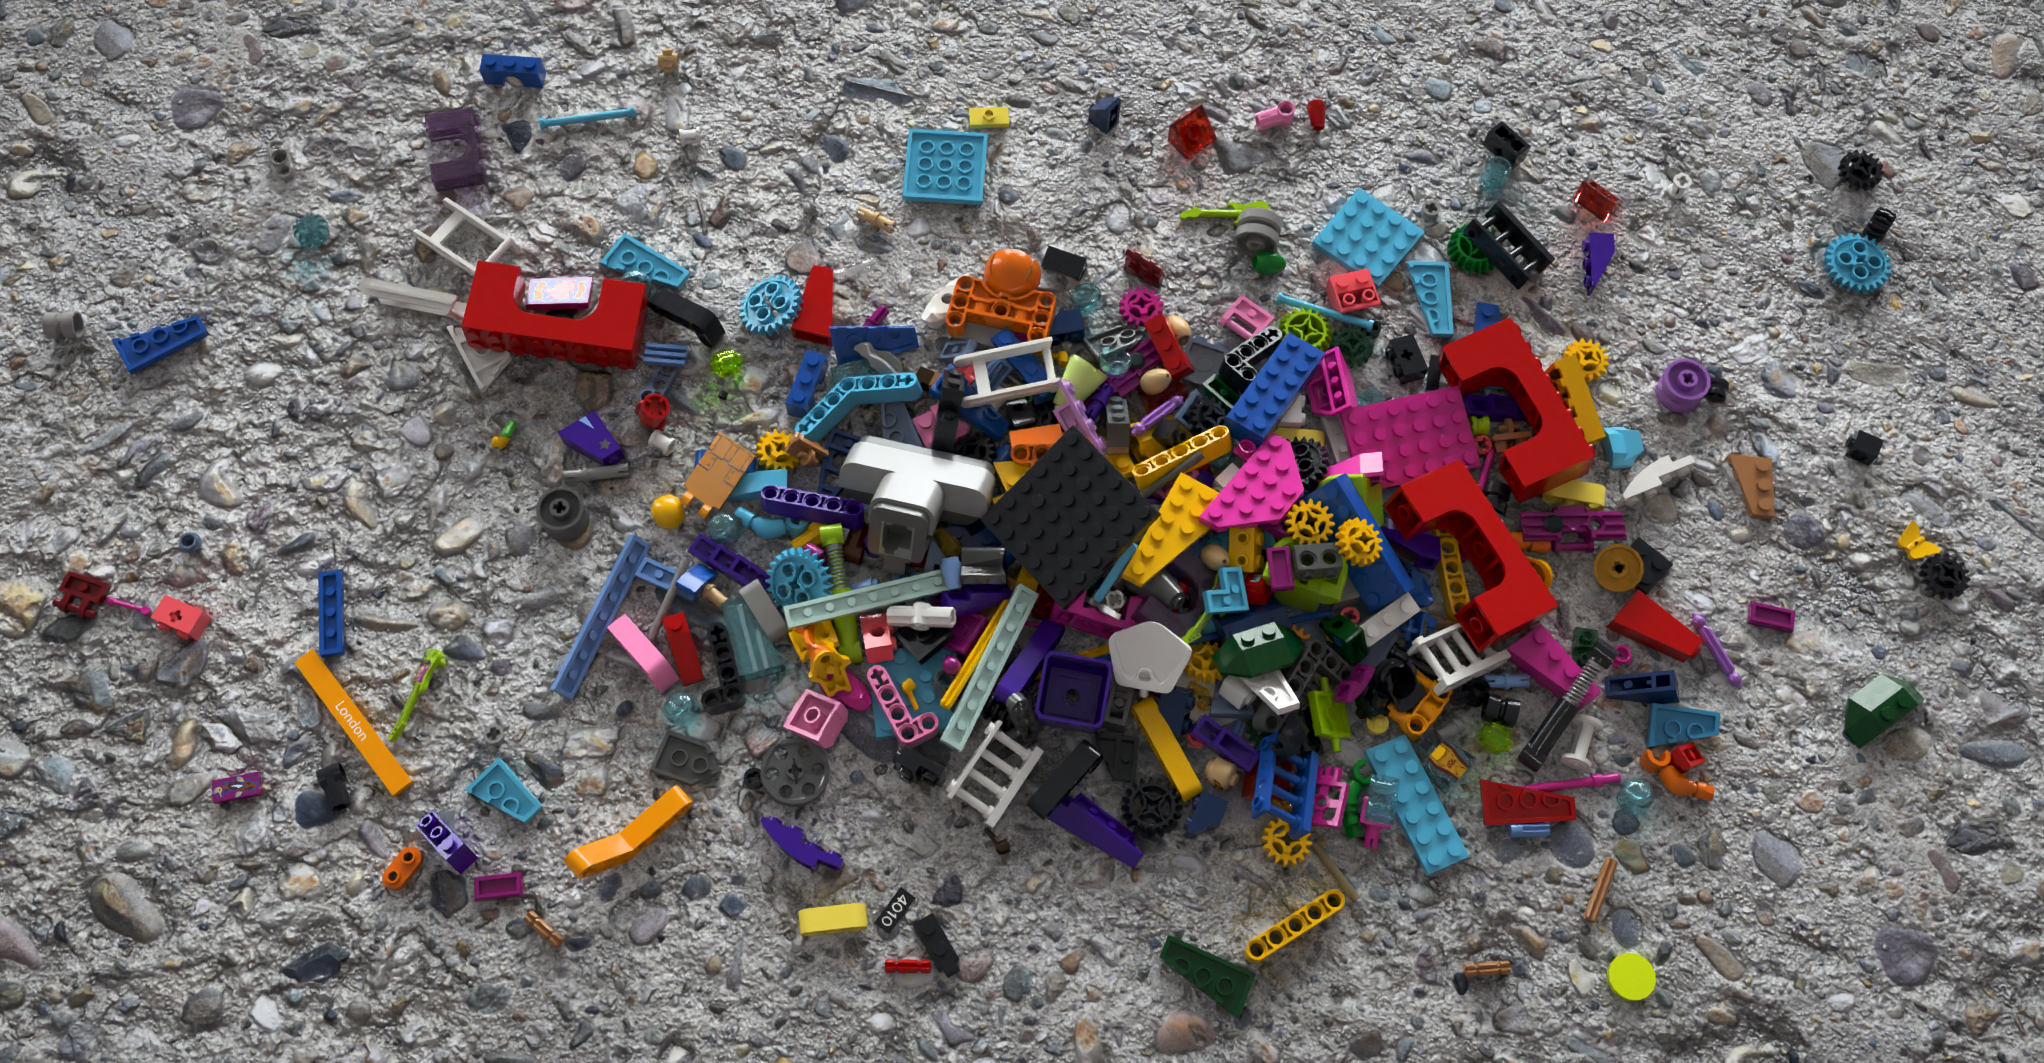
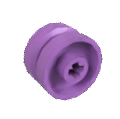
M1690 359L1675 360L1668 365L1659 378L1655 394L1658 401L1665 408L1678 413L1689 412L1697 407L1707 394L1711 386V378L1708 371L1700 363Z

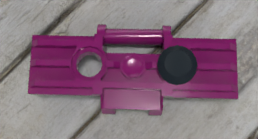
M1149 337L1127 353L1117 354L1114 358L1097 368V370L1099 369L1105 374L1118 364H1121L1122 366L1107 375L1104 383H1108L1106 389L1109 384L1114 388V392L1109 399L1115 395L1126 399V394L1134 388L1140 392L1142 390L1140 386L1142 376L1163 362L1152 339ZM1099 388L1083 401L1086 410L1091 404V398L1100 390Z
M1555 506L1551 512H1520L1523 541H1551L1553 553H1559L1560 551H1587V553H1593L1594 541L1627 540L1623 511L1588 510L1586 506ZM1589 522H1597L1600 530H1593ZM1577 533L1578 538H1583L1584 542H1560L1564 534Z

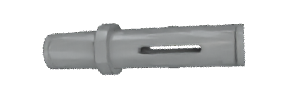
M629 463L593 468L583 466L582 469L563 470L565 484L575 482L589 483V481L630 476Z

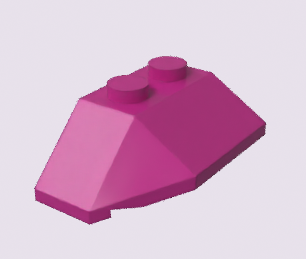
M1337 346L1326 351L1319 369L1309 381L1307 387L1313 414L1335 416L1357 406L1358 402L1351 373L1339 347Z

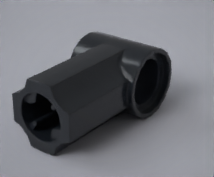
M337 762L317 770V780L325 792L330 810L340 811L348 808L351 800L345 781H347L346 773L341 763Z

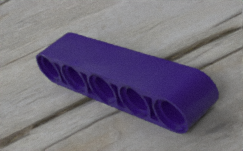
M767 485L760 492L763 511L768 514L826 525L841 523L842 528L853 530L860 529L865 523L864 506L856 500L775 485Z
M1044 618L999 682L993 698L1006 704L1007 699L1012 694L1020 692L1024 695L1042 669L1045 655L1050 651H1054L1064 635L1065 627Z

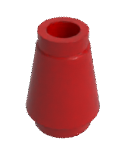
M1315 99L1308 102L1306 109L1313 130L1319 131L1325 128L1326 105L1323 100Z

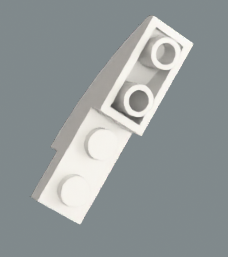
M1667 455L1647 466L1632 480L1619 498L1617 506H1632L1641 498H1652L1658 493L1657 490L1661 485L1670 481L1672 477L1676 475L1682 477L1691 471L1690 468L1695 463L1692 455L1674 462Z

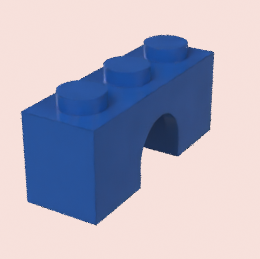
M483 54L479 68L484 83L491 85H505L506 77H515L522 82L524 87L543 88L546 76V69L542 58Z
M806 350L785 403L788 415L803 419L812 410L815 403L814 394L817 384L822 385L829 367L827 355Z

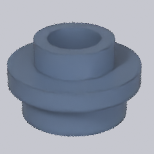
M184 533L179 538V548L186 554L195 553L201 548L202 539L196 533Z

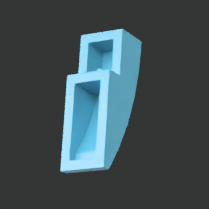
M766 470L744 474L727 501L761 500V489L767 485L789 488L788 470Z

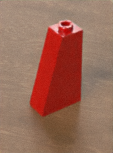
M813 265L801 298L803 303L799 304L802 310L796 312L798 318H794L791 326L793 338L833 347L828 326H834L835 279L833 269L823 265Z
M1640 590L1632 596L1606 626L1611 631L1682 663L1689 657L1693 660L1700 653L1701 649L1699 646L1704 641Z

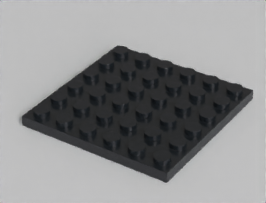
M1072 425L980 520L1054 601L1066 611L1162 514Z

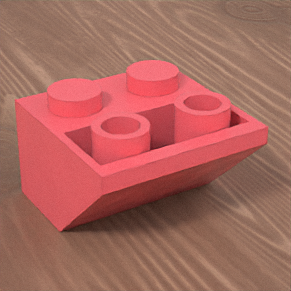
M1368 268L1329 277L1325 290L1331 306L1339 313L1343 314L1381 305Z

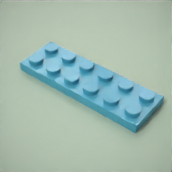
M1406 734L1366 750L1364 755L1426 876L1468 859L1470 856Z

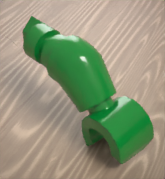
M1366 759L1357 761L1348 772L1349 780L1346 783L1350 785L1344 818L1342 819L1347 839L1362 836L1359 817L1355 815L1357 812L1356 806L1358 805L1357 800L1362 792V788L1369 786L1375 780L1372 776L1364 779L1358 772V769H1362L1366 765ZM1339 791L1337 792L1336 800H1339Z

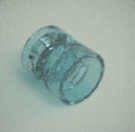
M1492 157L1487 161L1479 180L1482 190L1490 194H1497L1504 189L1512 170L1509 161L1502 157Z

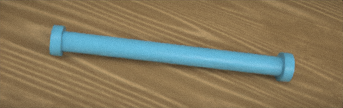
M630 106V109L550 119L542 117L539 118L540 129L544 130L546 127L624 117L636 118V111L634 106Z
M1279 292L1276 300L1278 305L1282 303L1299 309L1303 307L1305 311L1312 308V313L1316 314L1319 311L1322 316L1365 328L1368 332L1372 331L1375 321L1372 319L1370 321L1344 313L1341 314L1338 311L1284 296L1282 292Z

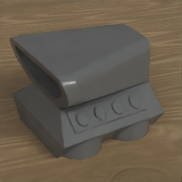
M1005 546L962 547L961 584H1006L1008 582V571L1003 563L1007 548Z

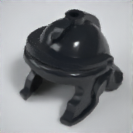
M1390 658L1381 661L1375 667L1372 680L1375 684L1376 692L1384 693L1389 698L1388 700L1394 704L1398 712L1410 710L1425 695L1424 687L1417 681V670L1412 662L1409 661L1404 664L1399 659Z

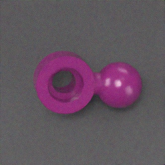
M947 654L943 660V670L948 675H956L964 663Z

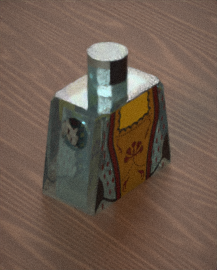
M1426 738L1417 748L1427 756L1426 760L1422 763L1426 774L1444 795L1477 759L1447 739H1443L1436 747Z

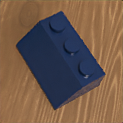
M1271 595L1266 605H1248L1249 610L1246 612L1226 613L1222 617L1219 614H1213L1211 617L1221 645L1233 634L1272 622L1292 629V624L1285 607L1273 595Z

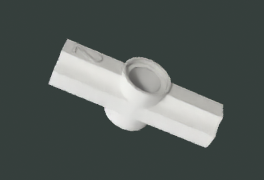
M916 602L913 606H890L887 608L886 613L889 626H909L919 631L929 630L930 627L953 628L956 624V610L954 607H933L923 602Z

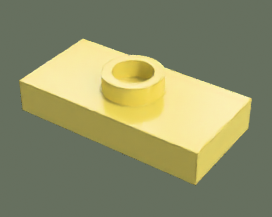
M1008 107L969 108L970 129L1009 127Z

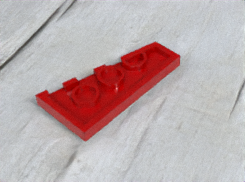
M1483 779L1479 780L1484 826L1577 820L1575 797Z

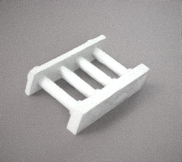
M1459 623L1425 638L1423 636L1416 638L1412 641L1413 646L1407 651L1409 656L1420 651L1438 676L1437 680L1439 683L1433 688L1437 696L1467 683L1472 678H1478L1500 668L1511 657L1507 649L1497 652L1496 650L1493 651L1490 647L1483 651L1486 655L1485 659L1477 658L1460 634L1464 630ZM1451 637L1454 639L1469 660L1470 664L1468 667L1461 665L1444 640ZM1435 644L1438 646L1455 670L1453 674L1450 675L1449 672L1446 673L1428 647Z
M1000 720L995 721V723H989L983 732L986 735L956 781L952 779L945 789L948 792L945 798L948 800L957 795L983 813L985 818L983 824L989 828H994L1044 752L1037 746L1032 747V749H1026L998 730L1003 723ZM993 737L1021 756L1023 762L1019 768H1013L986 749ZM980 756L1009 776L1010 782L1006 787H1000L973 768ZM967 775L996 794L995 797L998 800L994 806H987L960 787Z

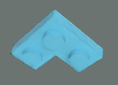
M1225 567L1218 569L1221 590H1208L1202 593L1206 615L1248 611L1249 606L1242 568Z

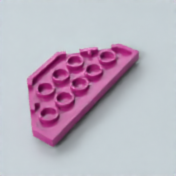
M1271 433L1200 515L1199 522L1217 532L1227 531V528L1239 527L1240 529L1258 527V524L1270 523L1271 525L1280 524L1285 519L1287 513L1292 510V506L1296 505L1304 495V487L1291 443Z

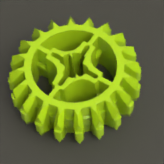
M1303 307L1300 309V312L1294 309L1292 314L1287 312L1285 318L1282 317L1277 326L1282 332V338L1278 346L1290 332L1319 350L1326 352L1332 342L1333 332L1330 329L1331 325L1326 322V316L1319 317V311L1314 314L1312 313V308L1308 312ZM1306 330L1305 338L1303 339V333Z

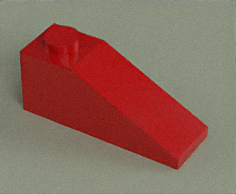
M684 612L662 618L683 687L704 681L705 677Z

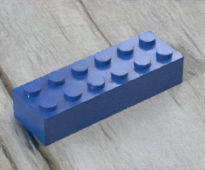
M1289 332L1226 416L1223 426L1228 427L1230 436L1238 441L1250 440L1258 449L1266 438L1273 433L1317 372L1325 352Z
M1347 473L1334 478L1302 498L1305 504H1308L1309 499H1312L1315 505L1318 501H1321L1320 507L1328 506L1329 508L1326 513L1334 515L1329 520L1334 522L1335 525L1329 528L1333 531L1332 535H1326L1328 543L1339 541L1335 537V534L1340 532L1338 527L1347 520H1353L1356 517L1360 521L1366 519L1368 526L1373 523V531L1380 532L1377 538L1382 539L1383 542L1378 545L1383 550L1378 553L1380 557L1374 560L1375 562L1368 566L1359 567L1358 563L1352 566L1350 559L1346 561L1348 576L1370 613L1416 587ZM1324 524L1319 526L1321 532L1324 530Z

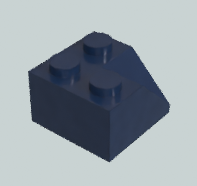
M980 518L972 524H952L941 531L942 542L951 554L959 557V562H962V547L1002 546V543Z

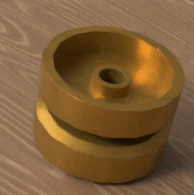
M1612 544L1603 548L1596 556L1593 564L1594 575L1597 581L1605 589L1615 593L1634 589L1641 582L1644 574V563L1640 554L1632 547L1624 544ZM1620 564L1623 566L1621 573L1615 571L1616 565Z

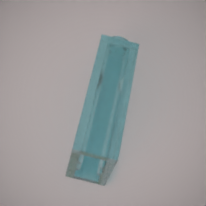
M743 597L729 598L726 602L721 603L742 683L784 672L785 667L781 657Z

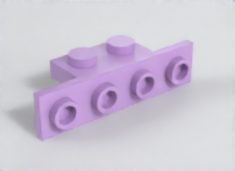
M1066 379L1057 381L1068 402L1053 410L1064 432L1074 425L1085 437H1089L1092 444L1103 455L1108 454L1106 451L1107 444L1095 432L1097 427L1091 418H1087L1083 402L1075 397V388L1072 383L1066 381Z

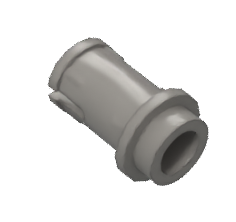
M1453 718L1450 723L1434 730V733L1439 742L1442 743V741H1446L1457 734L1461 735L1462 731L1465 730V726L1459 718Z

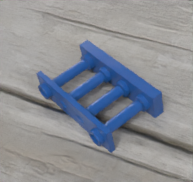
M1275 732L1263 738L1260 743L1261 750L1251 818L1257 819L1263 814L1269 813L1288 823L1290 827L1289 837L1298 840L1311 832L1319 754L1311 751L1301 757L1293 755L1288 758L1287 761L1296 765L1297 771L1296 775L1275 765L1276 754L1270 747L1271 741H1274L1278 746L1277 735L1279 733ZM1274 774L1294 784V795L1273 784ZM1271 794L1290 803L1292 806L1291 814L1270 804Z

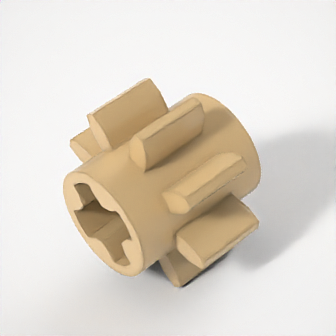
M664 48L662 53H658V67L664 68V73H673L675 68H679V54L673 53V48Z

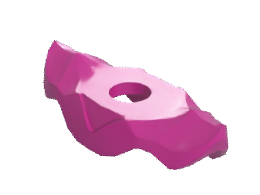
M845 668L852 691L839 690L830 698L841 702L845 707L856 712H864L873 705L872 696L861 679ZM827 674L826 678L832 680L833 674ZM817 682L822 692L828 697L821 684Z

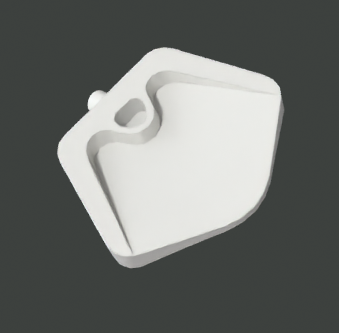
M1143 622L1117 631L1109 639V649L1116 682L1121 686L1140 689V697H1148L1149 691L1159 693L1171 692L1192 655V648L1186 642L1157 622Z

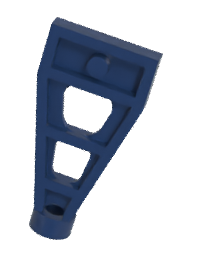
M832 428L824 449L828 450L829 455L826 458L823 457L818 494L838 497L844 490L843 487H838V485L835 488L825 485L829 473L839 476L840 469L832 465L833 456L836 453L847 456L851 447L858 443L862 437Z

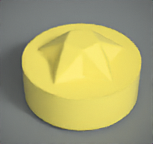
M1378 715L1372 719L1367 718L1365 721V727L1372 735H1382L1389 726V720L1384 715Z

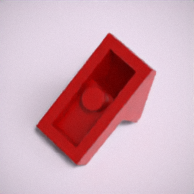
M1692 742L1672 750L1668 765L1674 766L1683 775L1703 764L1706 760Z

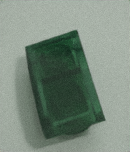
M1575 627L1571 658L1584 670L1583 666H1586L1588 661L1587 656L1598 641V630Z

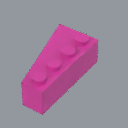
M1541 623L1507 648L1511 655L1507 662L1510 661L1515 664L1518 670L1522 673L1526 672L1537 680L1536 683L1540 686H1545L1552 691L1553 695L1557 698L1566 696L1567 690H1570V686H1573L1572 683H1575L1574 680H1577L1579 673H1582V669ZM1593 682V685H1590L1591 689H1587L1589 692H1585L1586 695H1583L1584 699L1581 698L1582 702H1578L1579 711L1601 693V690Z

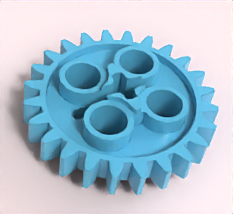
M1851 233L1846 237L1842 234L1838 239L1835 238L1826 248L1823 254L1825 258L1822 261L1826 265L1823 270L1830 271L1827 277H1834L1832 283L1839 282V289L1845 286L1846 292L1853 289L1855 294H1858L1860 290L1864 295L1868 291L1873 293L1876 288L1879 290L1886 283L1889 275L1892 273L1890 271L1892 264L1888 263L1891 257L1884 256L1888 251H1881L1882 244L1875 245L1876 239L1868 241V235L1861 238L1859 233L1855 237Z
M780 274L776 278L770 275L769 280L762 277V283L756 281V287H749L751 292L743 294L746 299L740 300L743 306L738 309L741 312L739 314V317L742 319L741 322L749 332H753L755 335L759 333L764 337L766 332L769 336H772L773 331L779 334L781 327L786 330L787 323L793 324L791 319L793 317L798 318L796 311L802 310L799 304L803 303L801 299L803 294L793 279H789L786 275L783 278ZM764 294L768 297L770 303L776 309L778 313L777 317L772 311L770 305L764 299Z
M793 547L780 552V555L774 557L775 561L769 563L772 569L766 571V573L771 578L765 580V582L771 584V587L767 588L766 591L773 593L770 596L771 600H777L774 605L775 607L782 606L781 613H784V606L833 595L828 590V588L834 586V584L828 582L832 575H826L829 567L823 568L824 559L818 561V553L810 556V549L803 551L802 547L797 549Z

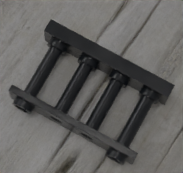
M1500 200L1484 215L1487 218L1485 221L1480 223L1474 218L1462 231L1517 290L1521 289L1531 278L1529 273L1535 269L1541 274L1555 260L1547 249ZM1492 225L1501 233L1495 238L1487 231V228ZM1506 239L1515 247L1509 253L1501 245ZM1520 254L1529 262L1524 267L1515 260Z

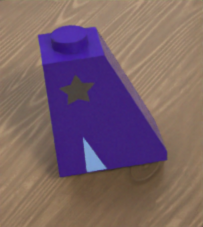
M595 410L558 432L564 445L601 466L616 465L624 458L620 446Z

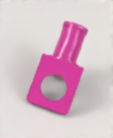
M1364 796L1359 823L1365 824L1367 827L1363 847L1369 848L1372 839L1371 849L1378 850L1380 831L1383 828L1391 829V825L1364 820L1368 797Z

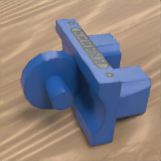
M1419 611L1412 616V619L1409 618L1407 620L1406 626L1400 625L1399 630L1405 631L1403 640H1407L1406 649L1409 650L1413 646L1412 641L1420 636L1425 638L1427 629L1434 630L1436 628L1437 619L1430 616V613Z

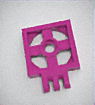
M1325 766L1318 767L1315 789L1320 787L1319 794L1314 796L1313 807L1315 811L1311 826L1333 829L1341 828L1350 789L1348 783L1340 782L1342 768L1336 767L1334 771L1333 767L1328 766L1327 769H1325ZM1330 787L1339 791V800L1328 797ZM1321 799L1326 800V804L1323 807L1318 806V802ZM1336 809L1335 817L1329 821L1323 820L1326 810Z

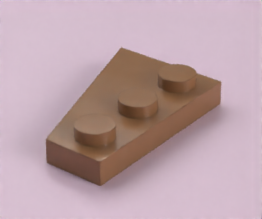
M1729 454L1726 458L1728 463L1732 465L1734 470L1733 476L1742 490L1741 496L1750 518L1772 520L1775 517L1772 458Z

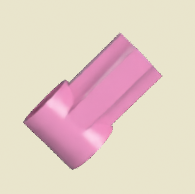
M1282 101L1278 104V107L1256 113L1254 118L1258 130L1262 131L1278 125L1283 127L1291 125L1294 120V104L1290 101Z

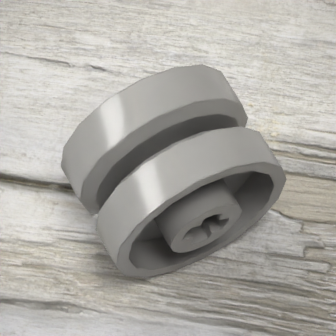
M1264 208L1243 210L1238 219L1234 237L1235 246L1241 252L1252 256L1260 251L1276 252L1283 225L1281 217L1275 212Z

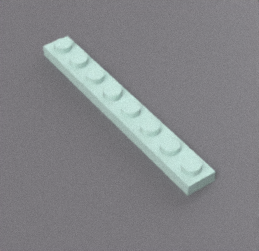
M940 569L784 606L783 610L788 630L940 594L942 591L957 589L948 590L942 570Z
M1021 583L1017 585L940 739V742L958 752L963 750L1039 595Z

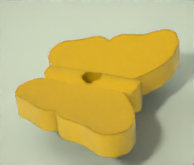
M1914 521L1907 525V528L1897 541V546L1907 553L1908 558L1913 561L1936 555L1941 551L1935 544L1926 542L1925 537H1920L1919 526Z

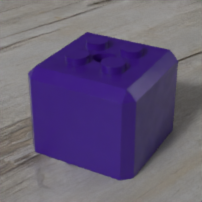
M1050 651L1046 654L1034 715L1038 724L1090 734L1100 731L1104 721L1113 669L1109 661ZM1068 691H1076L1079 699L1076 702H1069L1066 699Z

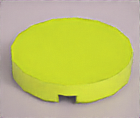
M1624 953L1615 957L1610 966H1608L1607 982L1611 990L1619 997H1622V999L1626 1001H1639L1648 997L1653 992L1656 984V974L1651 963L1644 957L1636 953Z

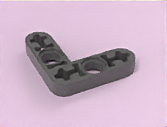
M1017 692L1012 694L1006 701V708L1014 728L1005 734L1024 747L1038 736L1039 727L1029 701L1022 693ZM997 739L986 747L987 750L1002 760L1015 753ZM979 757L986 767H994L993 764L983 757Z

